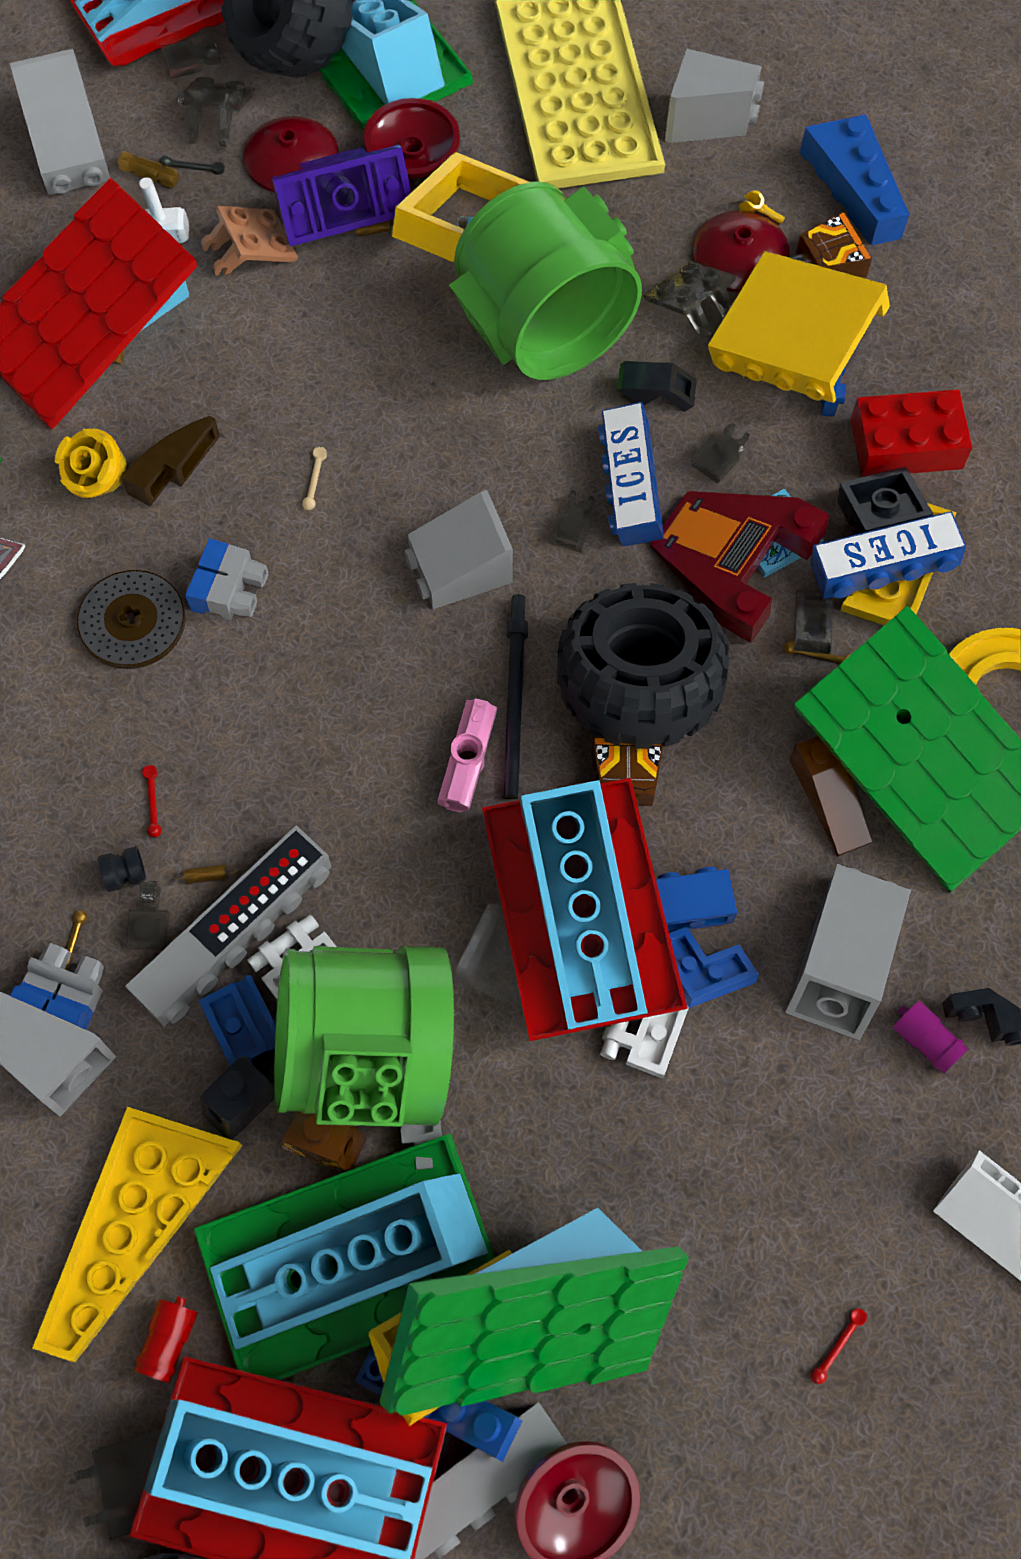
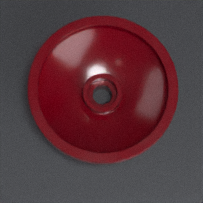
M405 98L382 106L370 117L364 130V145L367 153L400 145L403 151L408 178H423L430 176L450 156L458 152L460 130L454 116L438 103L420 98Z
M285 116L264 123L251 134L244 148V164L249 176L255 183L266 190L275 192L272 177L299 171V163L337 154L339 149L334 135L321 123L306 117Z
M747 211L725 212L707 220L697 231L692 246L693 261L700 274L714 286L740 293L765 251L790 258L789 243L783 231L770 219Z
M579 1441L566 1444L544 1456L525 1477L515 1502V1530L527 1554L532 1559H609L625 1543L638 1517L640 1488L635 1472L619 1452L610 1446L598 1442ZM571 1489L568 1495L563 1496L567 1490Z

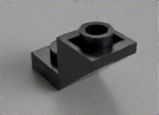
M624 361L620 364L617 391L634 403L643 402V405L661 396L685 412L694 407L697 379L674 363Z
M984 988L952 993L942 1002L945 1017L958 1016L959 1022L979 1019L983 1016L982 1012H984L991 1042L1004 1040L1005 1046L1021 1044V1008L992 989Z

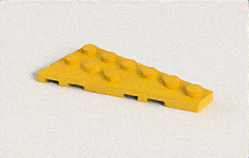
M127 1107L34 1342L33 1349L76 1362L243 1145L231 1139Z

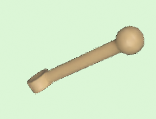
M317 447L313 450L315 463L307 497L302 501V506L306 510H312L316 505L313 499L321 463L327 457L326 449L323 447Z

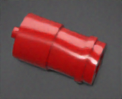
M177 1296L174 1303L162 1299L158 1300L147 1328L149 1332L140 1355H137L135 1359L137 1363L133 1371L170 1383L172 1375L175 1376L177 1362L184 1344L188 1342L198 1312L184 1307L187 1299Z

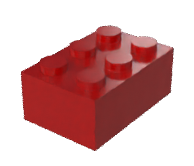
M960 389L857 397L850 421L861 477L906 467L910 474L961 470L964 468L973 447Z

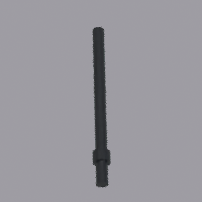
M521 594L512 596L511 619L507 621L506 636L510 639L504 773L505 799H518L524 640L528 638V621L525 620L526 597Z

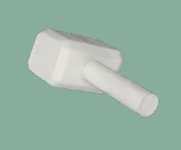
M143 178L139 185L148 209L144 210L179 243H184L189 239V221L185 209L181 207L162 208L152 179Z

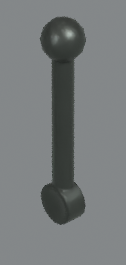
M166 155L159 159V163L163 164L162 168L164 166L213 171L216 175L223 174L225 171L222 162H215L213 165L171 160Z

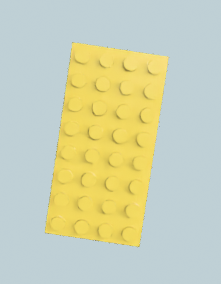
M494 0L536 181L550 183L557 188L664 173L665 162L621 0Z

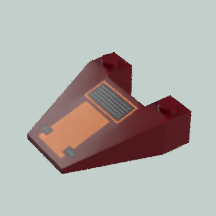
M687 491L663 525L664 539L652 541L650 547L698 601L705 604L721 626L752 643L770 617L772 598L746 583L774 542L808 560L812 555L813 545L819 544L826 534L829 514L798 497Z

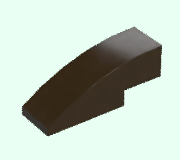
M207 416L169 434L147 450L121 477L127 494L151 506L170 481L182 487L219 439L220 434L216 419Z

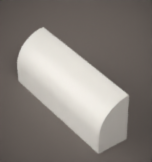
M978 1151L940 1199L934 1212L1021 1281V1183L981 1151Z

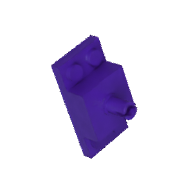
M400 145L368 153L360 147L299 163V171L272 177L289 246L394 219L396 206L411 193L403 151Z

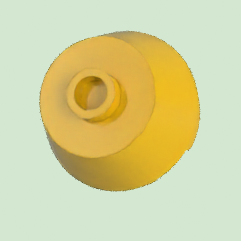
M83 429L71 438L66 436L59 444L55 455V463L59 464L61 483L71 493L83 498H92L113 492L123 482L121 477L127 470L126 460L119 446L108 433L100 429Z

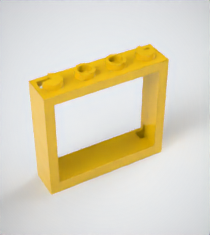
M456 152L396 206L392 237L454 262L456 247L465 229L431 215L459 188L491 201L502 192L529 182Z

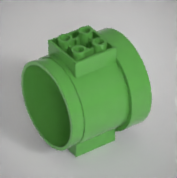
M529 182L512 187L493 198L478 211L466 226L456 247L454 266L459 278L449 286L467 319L502 365L513 360L525 375L533 379L551 380L561 378L591 364L610 349L622 336L633 320L640 304L642 283L631 259L634 250L624 237L627 235V231L616 216L612 219L607 214L609 212L602 198L598 194L592 196L584 186L567 199L557 187L550 183Z
M404 945L398 948L397 953H393V950L324 946H313V950L309 952L286 948L280 971L275 1027L274 1100L276 1112L301 1111L302 1114H315L316 1124L436 1126L441 1120L446 1104L453 1051V983L450 961L446 950L443 947Z

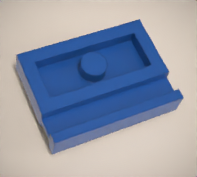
M250 974L245 976V979L232 983L199 1000L230 1066L243 1055L258 1060L274 1050L276 1025Z

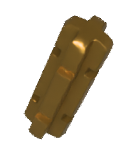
M123 151L118 158L117 163L122 171L128 173L134 171L136 176L150 178L155 183L161 181V185L169 188H174L179 181L177 169L168 166L162 168L163 164L141 156L136 158L135 154Z

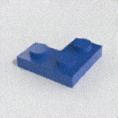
M688 927L669 933L686 1004L689 1008L756 983L759 974L739 944L706 956Z

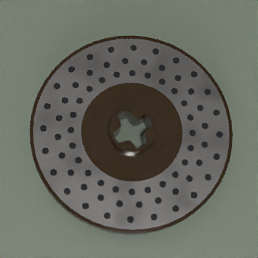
M143 570L121 571L100 580L87 592L79 606L77 630L87 651L98 661L115 668H140L159 661L177 645L185 627V608L178 591L165 578ZM129 613H133L136 622L133 624H129L126 615Z

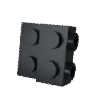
M906 467L840 482L838 504L849 525H857L860 533L933 516V512Z

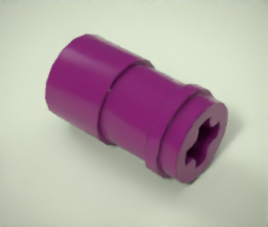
M920 1000L909 1010L904 1005L897 1010L902 1017L892 1028L913 1048L916 1047L933 1064L932 1066L936 1070L939 1069L943 1074L968 1050L963 1044L964 1042L960 1038L957 1039L940 1023L941 1020Z

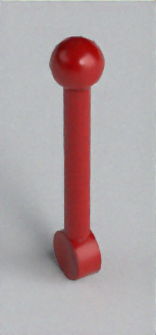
M147 765L142 771L144 778L147 779L150 825L147 828V834L152 838H157L162 832L161 826L157 822L155 778L158 776V771L155 766Z
M857 1308L850 1313V1322L820 1367H816L811 1371L810 1377L815 1384H823L826 1381V1372L857 1326L866 1323L867 1314L864 1310Z

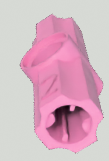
M476 698L474 700H466L456 738H454L451 744V756L438 797V805L445 807L447 810L458 813L469 812L479 774L484 767V756L497 713V707L491 705L488 701ZM465 751H471L477 755L470 760H464L459 757Z

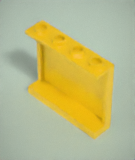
M765 251L708 344L713 364L724 372L732 371L745 375L753 381L761 380L774 384L784 391L793 390L806 394L813 400L822 399L834 403L836 400L834 385L875 315L884 317L890 307L887 285Z

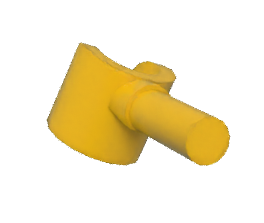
M757 190L744 195L749 201L739 204L740 211L753 213L758 211L779 224H782L785 219L784 216L764 204V197Z

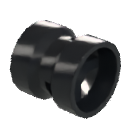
M137 846L125 849L122 856L112 853L98 856L102 879L108 892L121 889L122 885L126 884L127 881L133 885L147 882L143 861Z

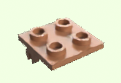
M217 206L215 211L220 221L211 234L206 235L201 241L204 251H207L210 245L214 251L220 249L228 240L232 239L233 241L222 259L217 260L213 264L216 276L220 274L222 269L224 275L231 273L245 260L294 262L298 259L293 246H289L285 230L275 210Z

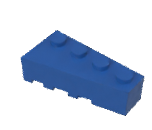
M864 114L805 127L800 154L805 161L809 160L815 168V174L821 181H825L832 190V196L838 203L841 202L849 212V218L869 244L876 245L902 239L909 212L867 115Z

